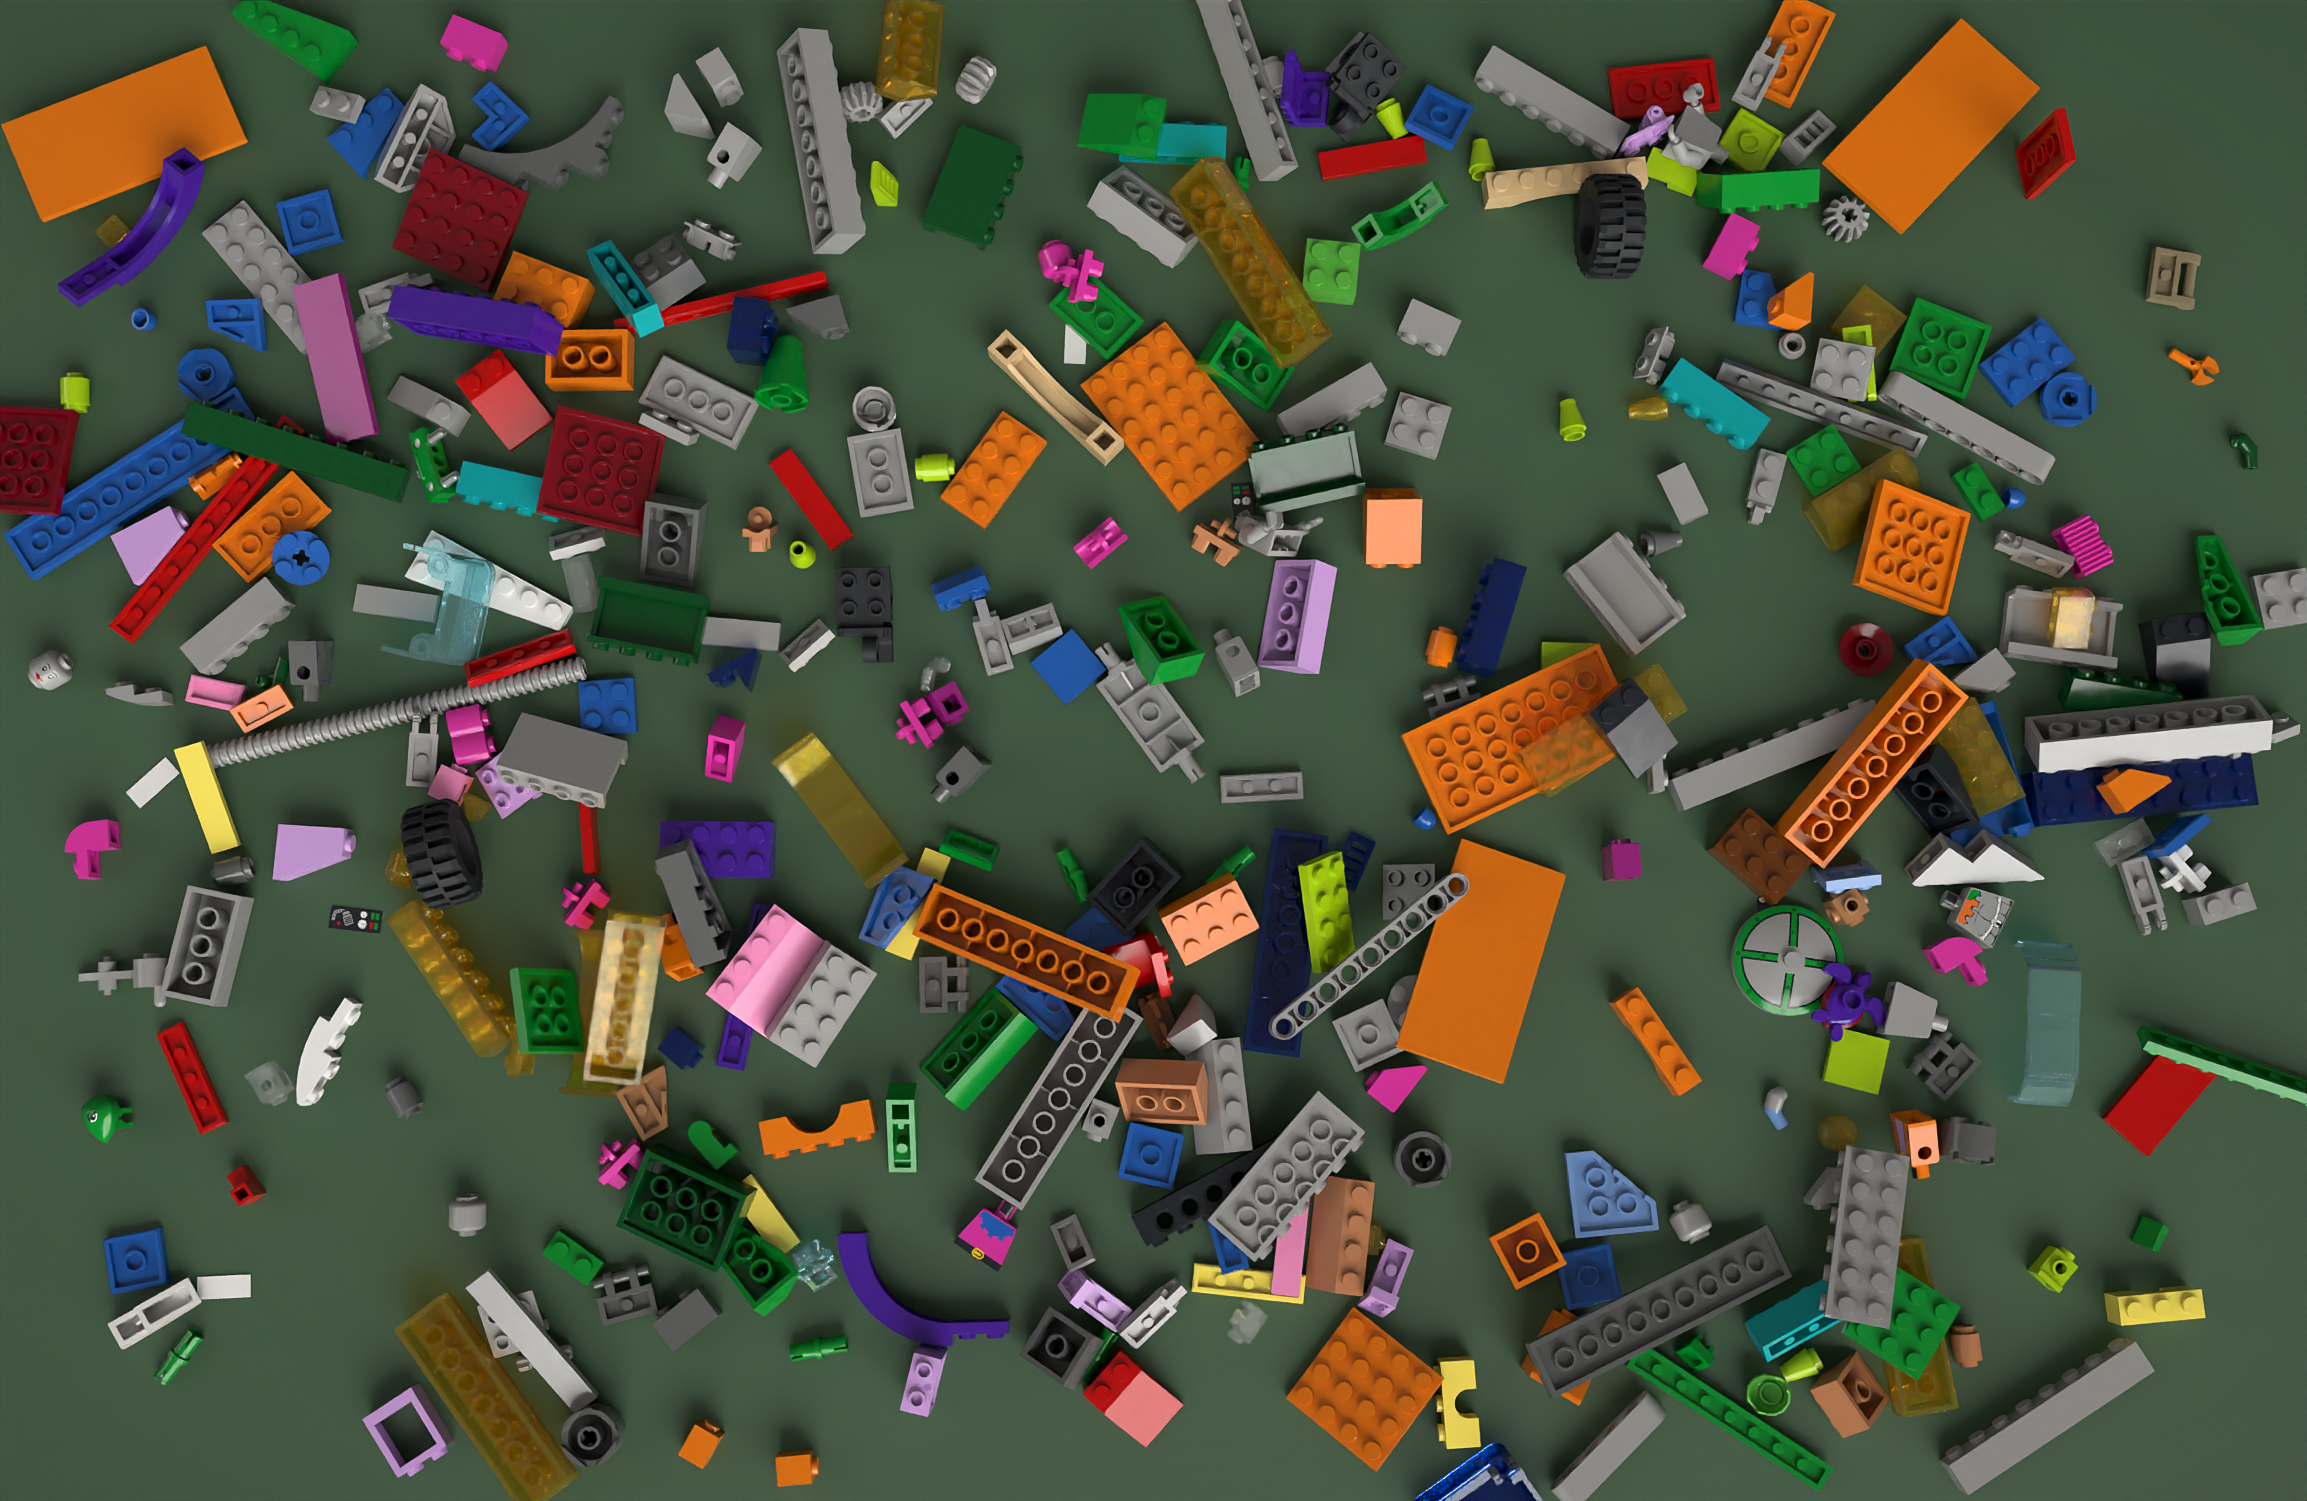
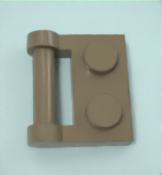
M2161 247L2154 248L2151 254L2145 301L2175 306L2181 310L2194 309L2195 299L2193 298L2197 266L2201 264V255ZM2181 263L2186 266L2182 296L2177 295Z

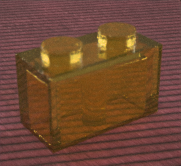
M2053 587L2046 639L2053 648L2087 649L2088 639L2093 637L2092 613H2096L2097 599L2087 587Z

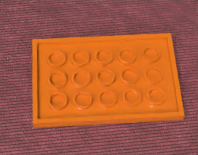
M1164 322L1083 382L1080 388L1111 428L1124 439L1125 446L1179 513L1247 462L1245 448L1251 447V444L1259 441V439L1210 377L1195 365L1197 362L1169 325Z

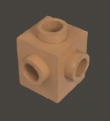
M1856 888L1844 889L1842 893H1829L1831 898L1822 902L1826 908L1827 916L1837 926L1848 924L1849 927H1853L1864 920L1863 915L1870 911L1866 905L1868 900L1865 894ZM1847 903L1850 905L1852 911H1850L1847 908Z

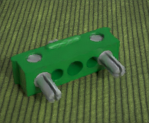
M443 427L438 429L420 428L415 432H410L408 436L418 468L416 471L417 477L422 479L428 501L434 503H447L448 499L456 494L454 482L460 479V476H458L460 474L457 471L450 473L440 440L447 434Z

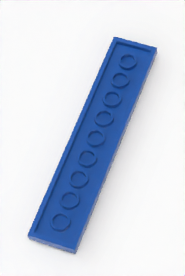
M233 387L211 401V403L218 405L217 410L227 413L228 408L244 413V418L252 421L257 417L237 387ZM183 419L65 494L60 516L32 515L3 535L29 577L36 581L190 483L189 478L219 462L229 454L234 453V451L202 442L180 433L184 422Z

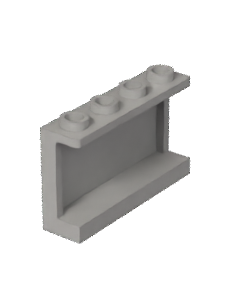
M1617 531L1578 563L1567 569L1563 577L1629 659H1631L1682 620L1686 614L1683 612L1685 608L1677 598H1672L1666 591L1668 588L1665 582L1660 577H1655L1649 570L1650 564L1642 555L1638 556L1632 549L1633 543L1625 534L1621 535Z
M2018 585L2016 588L2005 593L1999 652L2003 657L2074 668L2086 667L2093 671L2106 672L2117 669L2118 658L2112 657L2116 614L2122 610L2123 604L2114 603L2112 598L2100 597L2092 600L2087 599L2085 594L2073 593L2070 596L2060 595L2058 590L2045 589L2043 592L2033 591L2031 586Z
M522 712L496 764L498 778L509 785H520L534 792H545L563 800L578 801L588 807L605 808L607 804L606 794L620 764L625 765L629 757L627 741Z

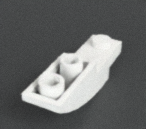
M344 998L333 1017L320 1016L305 1044L300 1060L296 1086L297 1104L301 1106L315 1104L324 1093L322 1087L326 1081L332 1079L339 1069L338 1062L342 1057L334 1053L333 1050L338 1049L342 1045L346 1037L344 1035L349 1025L352 1026L358 1020L361 1014L359 1009L363 1005L358 1000Z

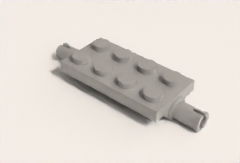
M1110 642L1103 645V648L1109 655L1104 652L1102 647H1099L1095 653L1108 668L1109 675L1098 683L1096 687L1158 772L1161 774L1172 765L1178 764L1189 778L1191 784L1198 779L1192 770L1195 771L1199 778L1203 777L1206 774L1205 771L1202 770L1191 754L1194 749L1205 741L1162 683L1150 686L1137 667L1135 659L1133 658L1128 662L1126 660L1122 661Z

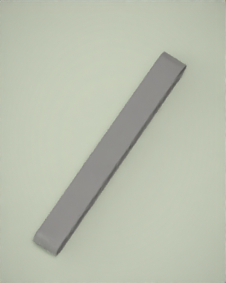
M1452 873L1442 877L1275 1014L1268 1024L1270 1034L1282 1040L1290 1039L1465 896L1470 887L1467 877L1461 873ZM1452 878L1456 879L1460 884V889L1456 894L1451 892L1448 886ZM1431 895L1435 896L1439 901V906L1435 911L1429 909L1427 905V900ZM1409 913H1413L1418 919L1417 926L1413 929L1406 924V917ZM1389 930L1393 931L1396 935L1397 940L1393 946L1387 945L1384 940L1385 933ZM1367 948H1371L1375 953V959L1370 964L1366 963L1363 959V952ZM1346 965L1350 966L1354 971L1353 978L1348 982L1341 976V971ZM1324 983L1329 984L1332 988V995L1328 999H1324L1320 995L1319 990ZM1302 1001H1307L1311 1006L1310 1014L1306 1017H1302L1298 1012V1005ZM1280 1019H1286L1289 1023V1030L1284 1035L1279 1034L1276 1030V1024Z

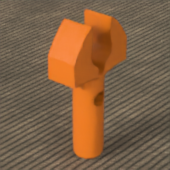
M2172 348L2168 353L2169 358L2191 370L2193 377L2190 381L2196 385H2206L2214 381V379L2203 373V369H2206L2213 375L2219 372L2216 361L2209 356L2201 361H2197L2176 348Z

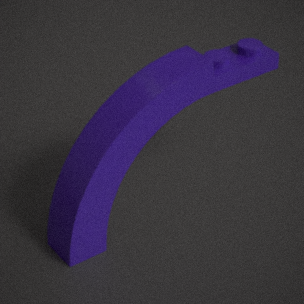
M185 147L163 160V171L159 187L139 222L112 249L58 283V291L79 308L117 283L122 287L142 272L170 243L188 217L202 184L205 164Z
M843 1231L838 1233L841 1263L852 1290L863 1306L877 1320L894 1332L908 1339L936 1346H953L954 1335H959V1339H975L976 1334H987V1338L997 1339L1004 1338V1333H1009L1010 1318L940 1319L921 1314L909 1308L898 1300L881 1280L871 1255L869 1231Z

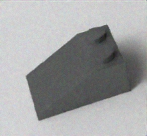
M654 492L645 501L640 579L693 588L705 531L707 501Z

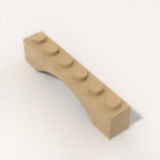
M1643 156L1487 172L1481 183L1484 209L1511 207L1539 198L1580 193V187L1584 180L1593 174H1632L1638 178L1642 184L1641 189L1644 190L1649 182L1646 159Z
M1005 330L987 348L989 357L1104 466L1124 448V439L1107 423L1070 395L1009 331Z

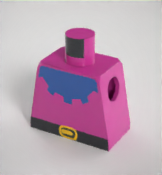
M1005 1199L1002 1200L996 1211L985 1206L953 1243L998 1272L1003 1265L1018 1229L1016 1225L1010 1222L1017 1207Z

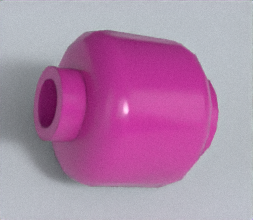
M1062 240L1049 241L1042 245L1043 249L1038 253L1042 274L1045 278L1053 279L1054 282H1063L1064 277L1058 275L1057 271L1059 266H1067L1068 259H1074L1071 247L1063 243Z

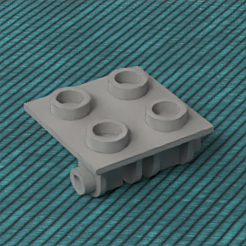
M533 1290L515 1294L514 1296L545 1331L549 1330L548 1320H542ZM478 1305L477 1308L494 1359L519 1352L520 1350L482 1306Z

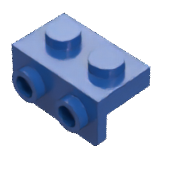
M981 566L973 567L931 585L934 597L941 611L956 609L962 605L961 602L969 599L972 601L980 599L987 595L986 592L991 590Z

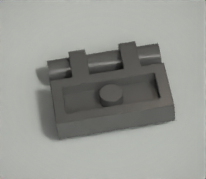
M1473 674L1466 677L1462 675L1454 677L1453 681L1441 685L1435 683L1430 685V688L1421 691L1423 701L1434 698L1436 706L1426 709L1430 721L1481 698L1480 692L1472 695L1468 693L1467 687L1476 685ZM1457 691L1460 698L1446 703L1444 695Z
M956 956V967L948 968V957H919L920 1013L949 1012L948 1001H957V1012H968L970 992H967V976H970V967H967V958ZM948 976H956V993H948Z
M1947 1029L1945 1032H1940L1938 1036L1934 1035L1929 1040L1930 1044L1921 1054L1917 1053L1912 1059L1914 1062L1907 1068L1914 1076H1917L1922 1069L1926 1071L1928 1075L1921 1083L1942 1102H1946L1982 1062L1962 1042H1957L1951 1048L1947 1042L1953 1035ZM1940 1051L1944 1057L1934 1066L1930 1060Z
M648 1263L640 1266L637 1264L629 1265L626 1270L615 1273L613 1271L605 1272L602 1277L593 1279L595 1290L605 1287L607 1296L596 1299L603 1327L660 1310L653 1282L642 1285L641 1282L642 1276L651 1274ZM630 1280L631 1289L621 1292L617 1291L616 1284Z

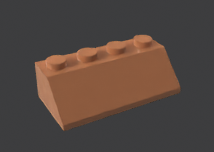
M1328 1175L1325 1179L1328 1181L1326 1187L1318 1195L1314 1193L1305 1287L1363 1297L1375 1182L1366 1179Z

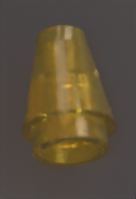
M1658 394L1629 403V420L1662 421V418H1668L1667 397H1660Z

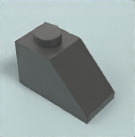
M838 294L786 309L793 323L823 339H840L845 336V333L850 332L844 308Z

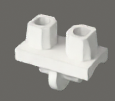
M2186 844L2170 856L2158 858L2164 865L2159 870L2165 877L2160 882L2163 889L2172 886L2177 892L2183 888L2188 893L2196 890L2201 892L2206 888L2204 882L2211 872L2202 863H2196L2192 868L2185 863L2193 855L2192 850Z

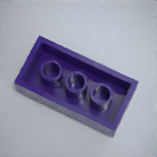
M660 821L659 849L691 838L710 879H775V823L748 821Z

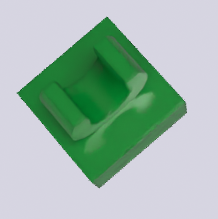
M1702 1334L1680 1344L1675 1351L1694 1372L1711 1366L1716 1358L1712 1354L1714 1346L1711 1344L1705 1347L1700 1342L1703 1338Z

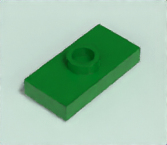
M949 829L939 852L990 872L1001 848Z

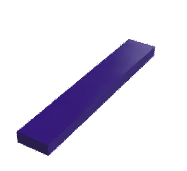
M754 902L745 942L773 906ZM729 1011L716 1065L744 1071L754 1029Z

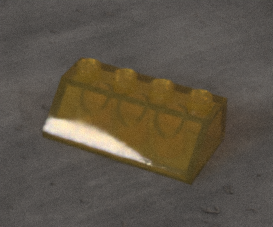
M886 0L883 4L875 87L876 94L897 102L935 98L937 96L945 6L930 0Z
M1902 446L1894 449L1802 508L1831 553H1834L1865 533L1878 480L1886 479L1922 494L1917 468Z
M1976 698L1967 699L1928 746L1939 742L1956 763L1978 817L2001 809L2026 795Z

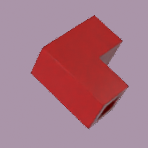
M248 1165L240 1166L226 1176L234 1187L230 1194L238 1206L252 1204L266 1194Z

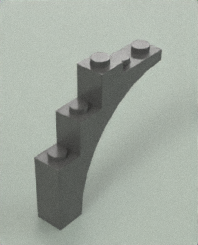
M609 95L598 113L583 128L567 139L548 148L527 153L504 154L484 151L465 144L457 159L525 191L528 190V181L531 180L558 193L560 187H563L568 181L569 170L598 183L601 176H605L609 170L610 159L604 149L609 147L616 125L619 126L624 118V108L619 99Z

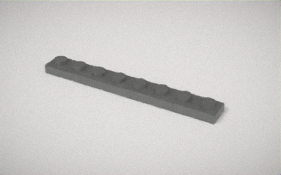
M1723 358L1714 377L1715 381L1731 392L1825 426L1833 423L1839 431L1917 458L1928 438L1927 430L1727 358Z

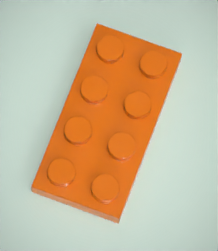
M1783 0L1766 36L1772 39L1769 48L1764 54L1773 58L1777 47L1781 43L1787 45L1780 59L1781 63L1763 97L1788 109L1792 106L1836 13L1808 0Z
M1002 411L940 497L941 500L985 530L1047 445V441Z
M292 470L219 537L212 546L247 583L253 585L273 566L272 552L277 541L285 534L295 530L311 531L332 510Z

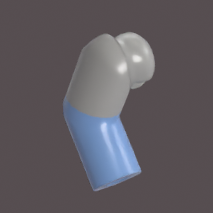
M1782 1087L1771 1089L1767 1093L1764 1103V1111L1777 1130L1789 1124L1781 1111L1787 1098V1092Z

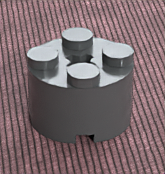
M1962 1117L1940 1119L1937 1126L1939 1158L1944 1161L1972 1164V1162L1981 1160V1165H1994L1997 1133L1995 1123L1988 1121H1978V1124L1968 1123V1119Z
M1413 1130L1407 1132L1396 1141L1392 1152V1162L1396 1173L1402 1180L1414 1187L1431 1188L1440 1184L1447 1176L1452 1165V1156L1448 1145L1441 1137L1426 1130ZM1419 1152L1428 1156V1159L1424 1160L1423 1166L1415 1162V1158L1419 1157Z
M601 1403L587 1405L571 1415L564 1423L561 1430L563 1453L568 1460L577 1466L589 1467L603 1464L621 1447L626 1432L625 1424L619 1413L612 1407ZM592 1430L596 1433L594 1440L589 1437Z

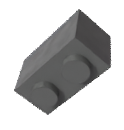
M703 1285L696 1290L691 1286L679 1296L681 1299L680 1303L675 1307L669 1304L656 1314L659 1319L652 1325L672 1351L680 1347L723 1312Z

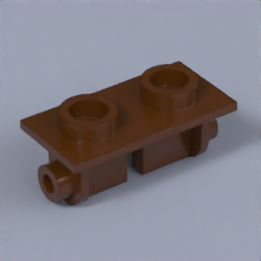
M1159 991L1137 1000L1158 1052L1173 1046L1166 1037L1176 1021L1166 998H1161Z

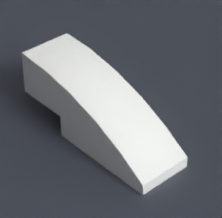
M186 1278L134 1307L132 1311L108 1323V1326L120 1348L124 1350L202 1303L189 1278Z

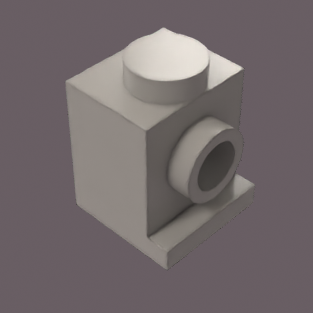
M1094 1097L1082 1130L1087 1131L1085 1137L1097 1142H1101L1102 1138L1108 1140L1120 1107ZM1097 1116H1102L1105 1119V1124L1101 1127L1096 1126L1094 1123V1119Z

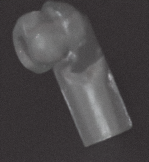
M935 656L924 667L919 689L924 692H933L937 673L939 671L943 673L948 672L950 660L942 658V656Z

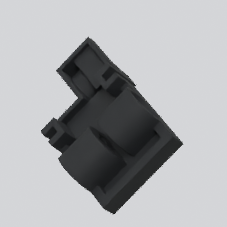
M1366 32L1358 43L1350 46L1343 54L1339 62L1340 67L1336 72L1330 74L1335 81L1327 79L1324 82L1326 83L1325 87L1343 103L1327 126L1345 142H1348L1363 124L1369 122L1373 115L1367 109L1374 111L1408 68L1370 32Z
M890 567L834 568L836 623H844V627L836 628V637L863 636L862 653L864 663L894 662L893 626H886V622L893 621V587Z

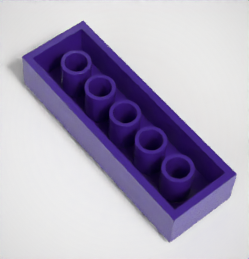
M407 284V287L395 285L387 317L417 335L554 357L557 355L564 325L555 320L553 314L542 311L541 306L536 303L525 302L524 305H521L507 298L495 301L493 298L478 294L477 298L461 291H454L453 294H449L445 290L436 287L424 290V288L415 284Z

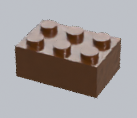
M1749 807L1740 810L1705 850L1767 905L1777 904L1812 863Z

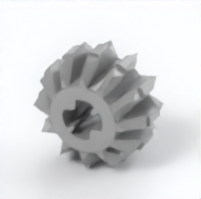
M980 56L972 58L958 78L956 93L962 99L972 104L980 102L994 82V78L997 75L996 67L986 58L983 59Z
M860 81L856 84L851 82L850 86L842 87L840 92L842 96L841 106L843 117L848 119V122H869L871 118H876L878 113L883 111L881 92L878 86L873 85L872 82L863 83Z
M1846 195L1842 196L1839 201L1836 199L1832 200L1829 207L1823 212L1826 218L1822 221V225L1829 227L1826 235L1834 233L1835 241H1839L1842 237L1845 243L1850 242L1852 237L1858 239L1862 235V231L1868 228L1866 220L1869 218L1870 213L1862 212L1866 203L1857 205V197H1853L1849 202Z

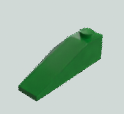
M2220 535L2197 536L2194 542L2207 617L2221 646L2244 644L2263 629L2264 626Z

